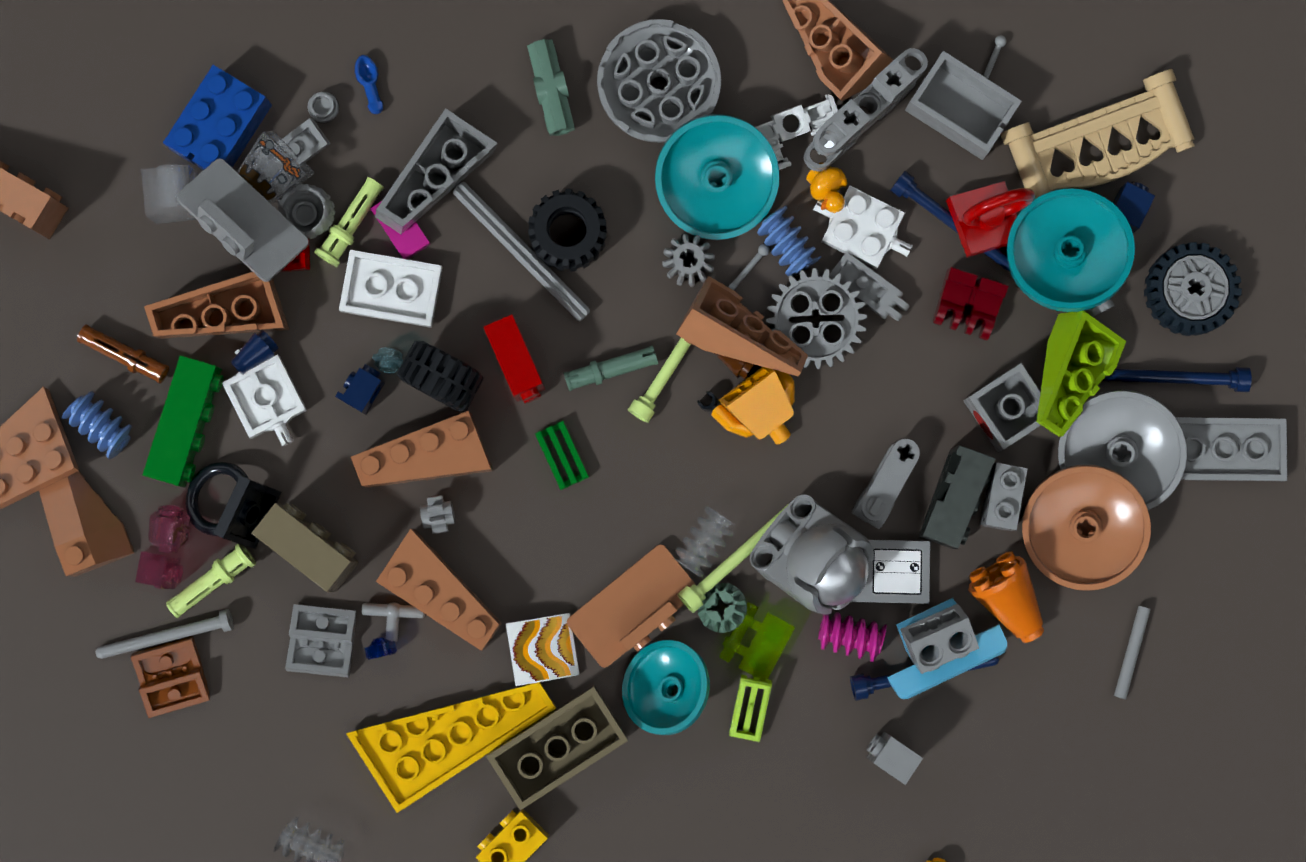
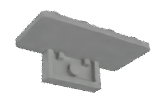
M216 159L177 194V201L198 220L201 227L206 232L213 234L230 254L239 258L264 282L272 280L308 246V238L223 159Z

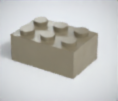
M275 503L251 534L326 592H337L359 563L353 558L356 552L343 542L339 543L336 541L334 543L329 539L331 533L320 524L308 523L304 520L307 514L296 505Z

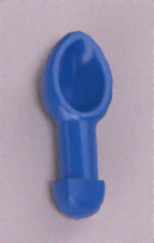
M361 55L355 62V76L357 81L364 86L369 103L367 105L369 111L372 114H379L383 111L384 107L376 87L379 75L378 70L371 58Z

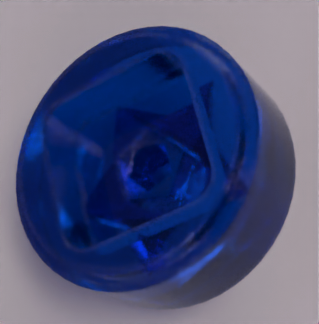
M383 637L373 639L369 647L364 648L366 659L368 658V660L396 654L397 652L395 641H390Z

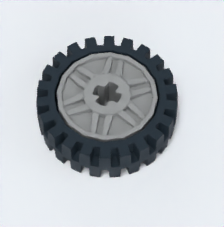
M1197 242L1181 244L1166 251L1150 267L1149 275L1144 283L1146 284L1144 297L1147 296L1148 300L1145 303L1148 309L1151 308L1153 312L1151 315L1154 320L1158 319L1160 321L1159 325L1163 328H1169L1170 332L1175 334L1181 333L1183 336H1196L1219 328L1232 317L1233 311L1238 308L1240 302L1238 297L1242 293V288H1239L1241 278L1236 276L1235 272L1238 269L1235 264H1230L1229 260L1231 258L1227 254L1222 255L1220 253L1221 250L1217 247L1211 248L1209 247L1210 244H1197ZM1193 284L1196 285L1198 290L1190 294L1188 288Z

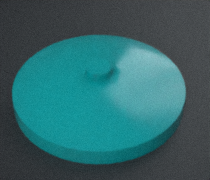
M705 115L684 123L666 140L656 162L655 186L664 211L678 227L694 236L698 235L700 238L712 240L729 239L751 230L768 214L778 192L779 166L772 146L753 125L730 115Z
M1074 188L1051 191L1034 199L1016 217L1007 243L1008 266L1018 287L1031 300L1041 306L1062 312L1085 311L1095 308L1112 298L1126 282L1135 255L1132 229L1119 208L1097 193Z

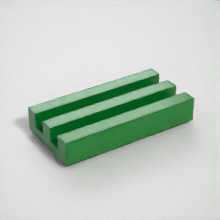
M563 421L535 433L560 490L589 478ZM559 430H561L579 469L580 475L576 477L555 434ZM550 436L569 480L563 481L543 437Z

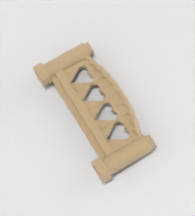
M1173 69L1144 79L1143 83L1147 91L1145 93L1038 133H1033L1029 122L1002 132L1000 134L1004 146L1009 145L1024 188L1032 189L1036 199L1043 194L1055 190L1094 187L1137 171L1158 158L1169 148H1175L1176 152L1179 153L1194 147L1193 140L1195 139L1173 83L1177 81ZM1140 117L1159 130L1160 137L1158 140L1149 139L1144 145L1137 142L1136 135ZM1112 127L1131 141L1132 146L1130 150L1124 151L1121 149L1117 155H1111L1108 152ZM1083 138L1102 151L1103 158L1101 161L1092 160L1088 166H1083L1079 162ZM1054 149L1073 161L1074 170L1072 172L1063 171L1059 177L1051 174L1050 168Z

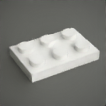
M350 250L339 311L432 328L443 267L442 265Z

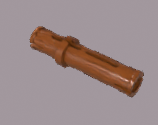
M87 324L82 327L78 334L77 342L127 366L128 371L132 373L139 372L161 384L169 372L168 365H164L147 356L146 351L142 349L135 350L91 328ZM101 341V342H103V343H105V344H107V345H109V346H111V347H113V348L119 350V352H116V351H114V350H112V349H110V348H108V347H106V346L100 344L99 342ZM130 356V357H132V358H134V359H136V360H138V361H140V362H142V363H144V364H146V365H148V366L145 367V366H143V365L137 363L136 361H134V360H132V359H129V358H127V357Z

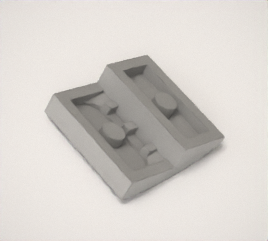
M294 604L289 629L290 642L285 666L286 671L349 678L357 612L354 610Z

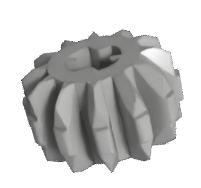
M683 234L682 245L676 239H672L671 245L675 250L664 249L663 254L671 259L664 260L662 266L664 268L673 267L667 273V277L671 279L678 274L677 285L679 286L683 284L684 278H688L689 286L694 287L695 276L704 283L706 276L702 271L707 273L713 272L714 267L705 262L713 261L715 255L712 253L704 254L710 248V244L707 242L699 247L700 236L698 235L694 237L693 243H689L688 235ZM687 254L693 255V261L696 265L693 266L691 263L690 267L683 266L684 260L681 257L684 256L686 258Z

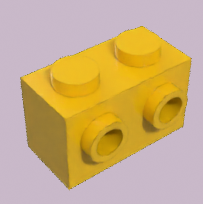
M524 809L517 814L512 810L499 823L503 828L495 836L489 833L477 845L481 851L477 854L476 858L479 862H525L548 839L549 834Z

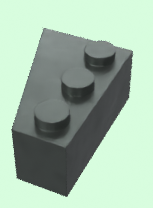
M961 445L950 449L919 537L951 549H958L960 544L965 545L970 533V527L967 526L972 515L975 516L981 502L979 497L989 481L991 468L996 458Z

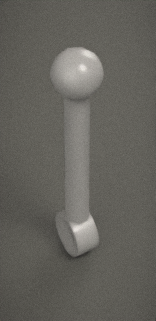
M1002 35L995 38L996 46L983 74L987 79L991 74L1001 47H1004L1007 43L1006 37Z
M765 244L760 245L758 253L728 287L735 290L763 256H767L770 253V247Z

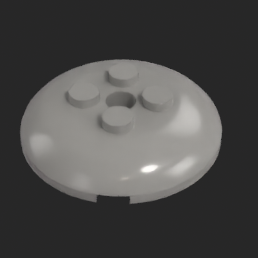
M653 19L642 21L626 28L610 42L598 68L597 86L601 104L606 114L617 127L634 138L661 143L666 142L670 135L684 123L700 116L712 114L720 94L721 72L713 49L698 32L692 28L689 29L674 23L671 20ZM656 77H661L668 84L661 90L655 89L650 85V82Z

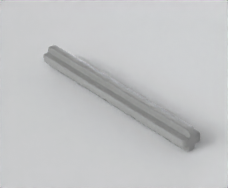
M461 182L453 190L454 196L577 321L585 319L590 313L588 306L466 182Z

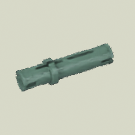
M653 345L598 363L594 360L589 362L590 365L563 372L568 390L572 391L573 389L593 383L600 385L603 384V380L648 366L658 365Z

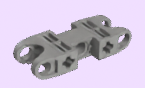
M915 48L905 50L874 78L872 83L855 99H850L818 129L814 135L813 142L804 153L803 158L807 167L817 172L827 169L852 147L859 137L877 120L880 121L911 92L916 84V80L926 70L928 60L925 54ZM910 56L916 57L921 63V68L919 70L910 69L905 64V58ZM860 106L866 107L871 114H866ZM816 150L821 155L826 156V162L823 164L813 162L810 152Z

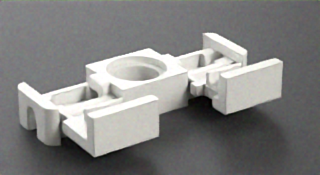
M825 95L826 100L803 108L802 105H797L771 115L772 121L755 127L772 146L777 161L783 160L782 163L778 164L779 170L792 166L787 157L783 158L780 150L783 144H780L779 140L784 142L807 132L814 136L818 129L838 111L832 95ZM789 114L795 115L799 120V127L794 132H787L783 128V119Z

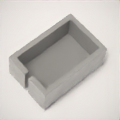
M943 51L905 111L983 160L1022 101Z

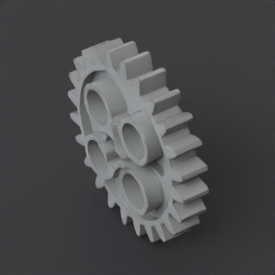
M813 268L811 277H808L806 272L801 270V280L797 281L790 275L789 281L791 286L787 287L786 285L779 284L783 294L781 296L772 294L771 297L778 303L777 306L767 307L775 315L772 318L766 319V322L775 324V328L772 331H781L808 355L804 368H808L811 361H815L816 368L821 369L822 360H826L829 367H833V357H837L841 362H844L843 352L845 350L852 354L855 353L850 344L852 342L862 343V340L856 334L857 331L863 332L867 330L864 326L859 325L860 320L868 318V315L859 314V309L863 308L866 303H856L855 299L861 292L858 290L850 293L849 289L853 283L852 281H848L843 285L840 284L842 274H837L832 280L830 279L829 269L825 270L822 277H819L817 268ZM833 293L840 298V306L837 310L830 312L824 307V299L827 295ZM799 295L806 296L809 301L808 309L802 313H798L793 308V300ZM815 310H819V315L845 316L843 321H822L819 323L818 328H815V323L813 322L791 323L789 321L790 317L813 316ZM833 324L837 325L842 333L841 338L835 343H831L825 338L826 328ZM799 326H805L810 331V338L804 344L798 343L794 338V331Z

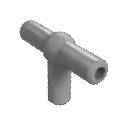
M390 602L389 604H362V615L387 617L385 638L387 642L398 641L399 617H425L423 612L412 605H400L397 602Z

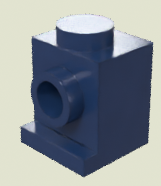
M364 364L362 369L359 368L357 373L351 372L343 386L346 388L345 393L342 394L338 391L335 397L366 415L385 383L378 379L381 374L380 372Z

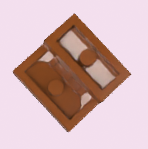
M193 636L132 653L131 660L140 683L139 693L148 718L210 700L205 674Z

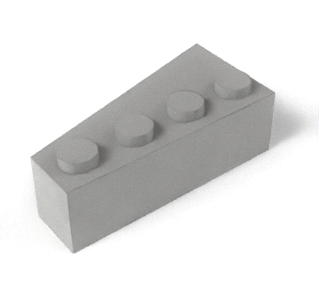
M445 108L377 207L375 218L399 234L404 233L495 152L498 143Z

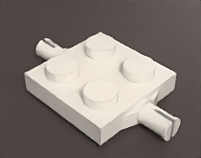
M852 186L848 187L844 195L845 205L840 212L832 213L826 209L821 210L823 201H817L813 211L829 217L828 229L821 241L822 243L844 254L847 251L860 262L874 269L878 268L883 256L890 249L906 257L908 256L913 245L896 238L898 226L905 214L904 212Z
M278 354L247 371L244 375L238 372L236 376L222 382L249 438L252 439L266 431H275L281 446H286L294 441L286 424L292 418L306 412L307 409Z

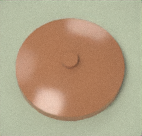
M1075 465L1056 471L1036 487L1025 507L1022 534L1026 550L1032 562L1050 580L1075 590H1099L1119 583L1138 567L1149 546L1151 522L1147 505L1142 495L1128 479L1105 467Z

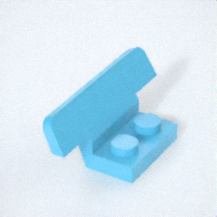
M953 598L896 624L908 655L909 652L900 629L957 604ZM998 624L975 635L979 649L970 652L963 658L954 659L941 665L934 671H928L923 674L920 673L914 664L887 678L898 697L909 699L1005 653L1008 647L1007 640Z

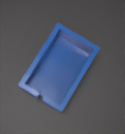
M212 65L163 141V144L190 163L196 164L202 170L206 169L216 159H223L233 168L272 107V104L261 93Z

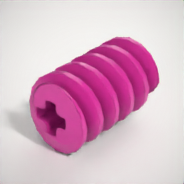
M836 612L831 620H829V614L822 616L818 640H820L821 650H825L829 642H831L834 653H837L843 645L845 646L846 656H849L855 648L857 649L858 659H862L867 651L870 655V662H874L881 652L887 625L885 624L880 632H878V624L873 621L866 629L865 619L860 618L854 626L851 615H848L842 623L841 614Z

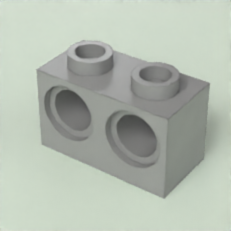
M994 463L986 485L979 525L1015 531L1017 530L1028 468Z
M958 604L900 629L910 658L921 674L934 671L943 664L957 658H963L970 652L979 649L969 617Z
M885 732L881 736L876 734L866 749L870 752L866 757L904 785L907 784L923 760L921 756Z

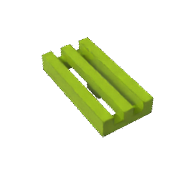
M741 674L729 736L760 742L772 680L766 679V681H761L758 677L751 679L747 678V675ZM749 686L751 691L743 729L740 731L737 730L745 688ZM758 688L764 689L755 733H751L749 729Z

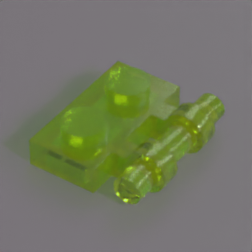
M747 602L746 616L743 622L732 631L730 636L725 637L722 643L724 648L719 658L730 663L735 652L743 656L738 668L760 678L762 681H766L790 639L795 626L769 612L766 613L763 621L759 622L753 619L759 607ZM748 627L757 632L747 648L740 644Z

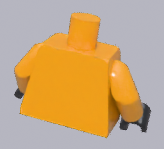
M762 367L720 398L719 401L722 405L717 404V398L709 391H706L712 397V403L709 406H704L698 400V405L702 410L711 411V416L723 428L745 438L754 435L759 440L770 435L775 444H781L791 436L790 431L784 424L794 415L791 406L795 402V382L790 374Z

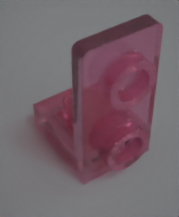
M141 551L135 582L153 585L154 588L175 589L176 583L179 584L183 575V565H180L181 558Z

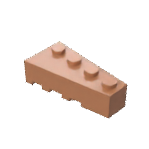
M254 272L144 306L153 336L161 339L260 332L261 330L265 332L289 330L273 279L269 282H264Z

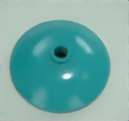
M661 640L644 647L629 663L623 679L622 698L628 716L639 728L656 735H672L687 729L699 718L706 706L710 690L708 669L702 657L693 648L679 641ZM677 686L678 692L673 696L672 691Z

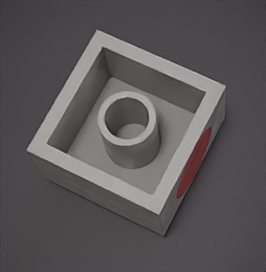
M1022 363L963 400L997 452L1006 449L1041 426L1036 422L1040 390Z

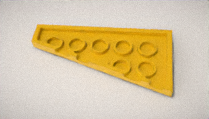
M537 682L347 732L346 735L392 807L398 813L557 707L542 684Z

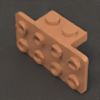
M658 545L567 619V625L601 667L606 668L631 648L639 651L651 641L648 635L657 627L662 632L676 620L673 614L684 605L677 594L686 586L691 587L695 583L664 545Z

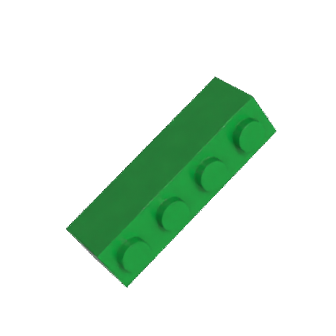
M179 356L142 476L180 487H186L187 482L190 483L196 470V465L193 464L196 452H201L205 442V435L202 432L205 423L211 421L214 413L212 400L215 392L219 393L224 380V376L221 375V368L188 357Z

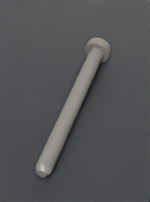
M229 609L219 611V616L100 646L95 651L97 658L104 659L220 628L224 632L234 629L232 615Z

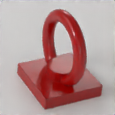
M1003 181L950 196L946 203L966 256L970 257L1007 246L1011 227L1018 216L1017 212L1026 208L1034 201V191L1029 188H1018L1008 191L1006 183Z

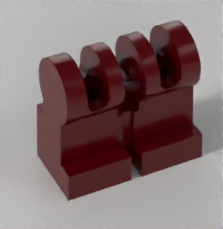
M950 267L946 271L933 323L941 326L947 311H950L952 319L949 329L956 331L959 323L964 318V306L967 304L972 306L969 316L967 315L965 319L964 334L971 335L978 320L982 324L979 338L987 341L992 333L996 317L1009 286L983 277L977 281L975 286L977 275Z

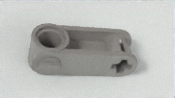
M901 439L889 447L868 486L857 500L852 510L853 515L877 529L882 527L894 506L896 498L919 459L920 450L913 440ZM905 448L907 450L905 455L909 458L901 461L899 459L901 454L898 451Z

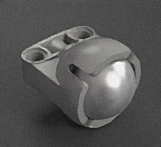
M809 495L795 497L762 535L750 554L751 565L765 579L774 583L807 609L823 615L831 614L832 609L840 610L860 594L871 573L868 563L874 560V551L868 539L819 505Z

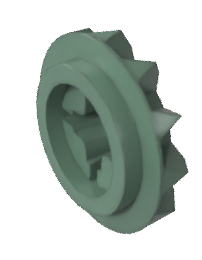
M718 583L705 594L706 599L702 601L703 605L698 609L697 614L703 625L708 629L718 633H726L736 629L743 622L747 612V602L743 593L736 586L729 583ZM719 597L724 603L733 604L724 609V619L718 611L711 610L718 606Z

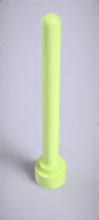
M680 338L645 395L640 396L638 400L634 399L628 408L631 414L649 423L655 414L653 411L656 406L654 404L655 400L691 344Z
M786 506L698 585L686 586L677 594L682 603L692 613H695L703 605L702 601L706 599L705 594L751 554L762 535Z

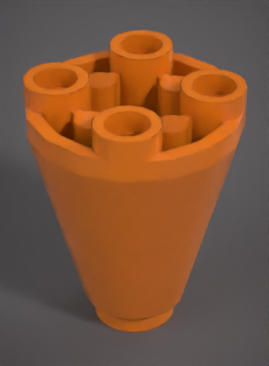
M1012 551L1000 555L996 559V563L987 568L980 567L970 573L971 583L968 590L971 595L1016 638H1020L1023 643H1029L1043 634L1042 616L1027 563L1022 557L1015 556Z

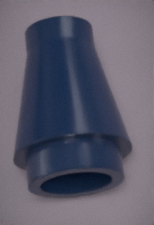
M261 330L258 334H252L236 357L231 360V363L244 375L247 371L275 357L274 353L279 348L265 331Z

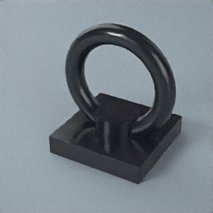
M216 462L201 469L189 484L185 498L186 513L192 525L200 532L219 536L223 539L256 549L259 539L251 533L271 507L278 502L282 492L249 479L247 474L235 464ZM219 474L229 475L235 479L237 484L219 522H208L202 517L198 508L200 490L206 481L213 476Z

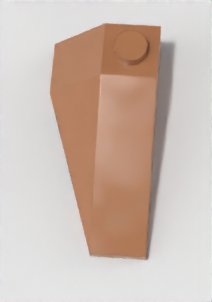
M782 0L795 29L798 30L805 44L804 48L807 54L811 57L817 69L816 73L819 79L840 100L843 101L866 89L874 78L893 61L873 39L830 0Z
M708 276L686 313L676 335L704 351L799 376L808 355L781 331H772L762 321L764 318L762 314L758 311L752 313L740 302L743 298L738 293Z
M80 471L39 490L53 543L66 576L76 577L134 554L124 524L106 506L105 501L100 495L96 494Z

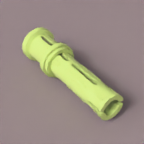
M367 177L366 182L351 202L339 223L330 226L328 230L330 234L322 246L315 249L314 253L329 264L338 267L340 264L339 258L347 246L354 243L353 234L384 187L374 179Z
M237 543L235 550L223 559L213 561L212 568L207 573L166 602L167 608L176 618H179L223 583H232L235 581L234 577L245 568L255 566L256 562L244 545Z

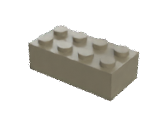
M594 685L494 749L486 757L521 811L626 743L628 736Z

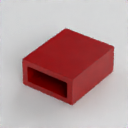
M511 314L484 326L485 333L516 401L522 400L526 404L542 397L540 392L546 389L513 315Z

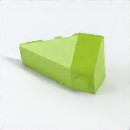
M1085 311L1058 314L1048 339L1036 422L1058 437H1062L1081 414L1083 405L1088 398L1095 396L1099 391V384L1106 376H1110L1116 369L1126 340Z

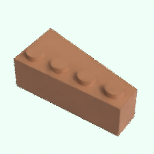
M0 161V211L50 240L68 210V207L60 203L62 196L48 188H45L43 192L33 187L36 181L20 172L17 177L7 172L10 166Z
M469 411L351 456L360 483L366 488L493 471L478 429Z
M416 529L409 530L376 580L378 584L481 651L487 647L502 624L476 594L468 588L463 580L444 562L441 556L422 538Z

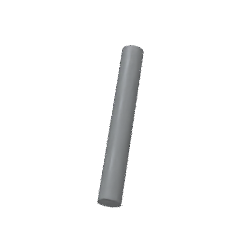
M1138 606L1115 689V697L1125 700L1127 698L1151 611L1149 608Z

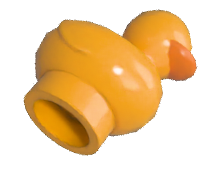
M828 167L819 172L810 170L806 180L811 184L810 193L812 197L818 201L824 200L821 204V210L826 209L832 213L840 212L844 208L845 199L837 191L841 187L847 186V178L844 172L838 167Z

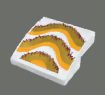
M570 613L506 623L516 686L580 675L573 631L567 625Z

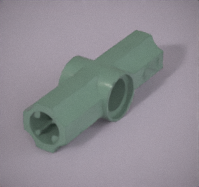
M552 39L535 41L527 45L535 76L533 78L539 105L542 104L549 136L568 134L574 131L575 127L567 99L569 98L564 73L560 71L555 45Z

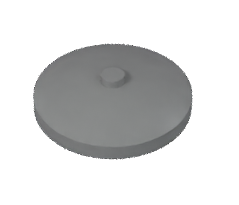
M1112 390L1095 395L1084 403L1081 414L1066 433L1060 437L1058 459L1060 469L1075 465H1097L1121 474L1137 488L1147 505V509L1150 510L1165 501L1181 481L1186 467L1187 446L1179 421L1171 410L1159 400L1138 391Z

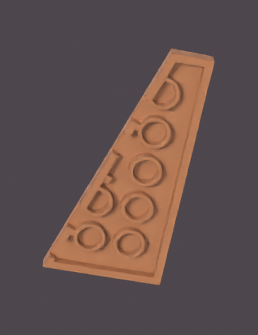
M42 387L0 426V509L79 471L49 389Z

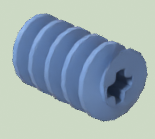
M784 206L768 216L762 222L757 233L759 236L768 235L764 242L766 246L775 245L771 252L773 256L783 254L778 263L780 266L790 265L785 272L789 277L790 275L799 274L801 270L805 271L815 264L821 256L811 258L816 248L814 246L804 248L809 238L808 236L797 237L802 228L801 226L790 227L795 218L794 216L786 218L782 216L788 209L787 206Z
M91 391L72 402L64 411L62 418H69V424L72 427L79 426L78 432L81 435L88 434L87 440L90 443L98 442L97 449L100 452L107 450V458L112 459L129 443L131 437L128 434L132 426L128 424L120 428L119 425L123 418L119 416L111 420L110 416L113 409L109 408L102 412L101 408L104 401L101 399L93 404L91 401L95 393Z

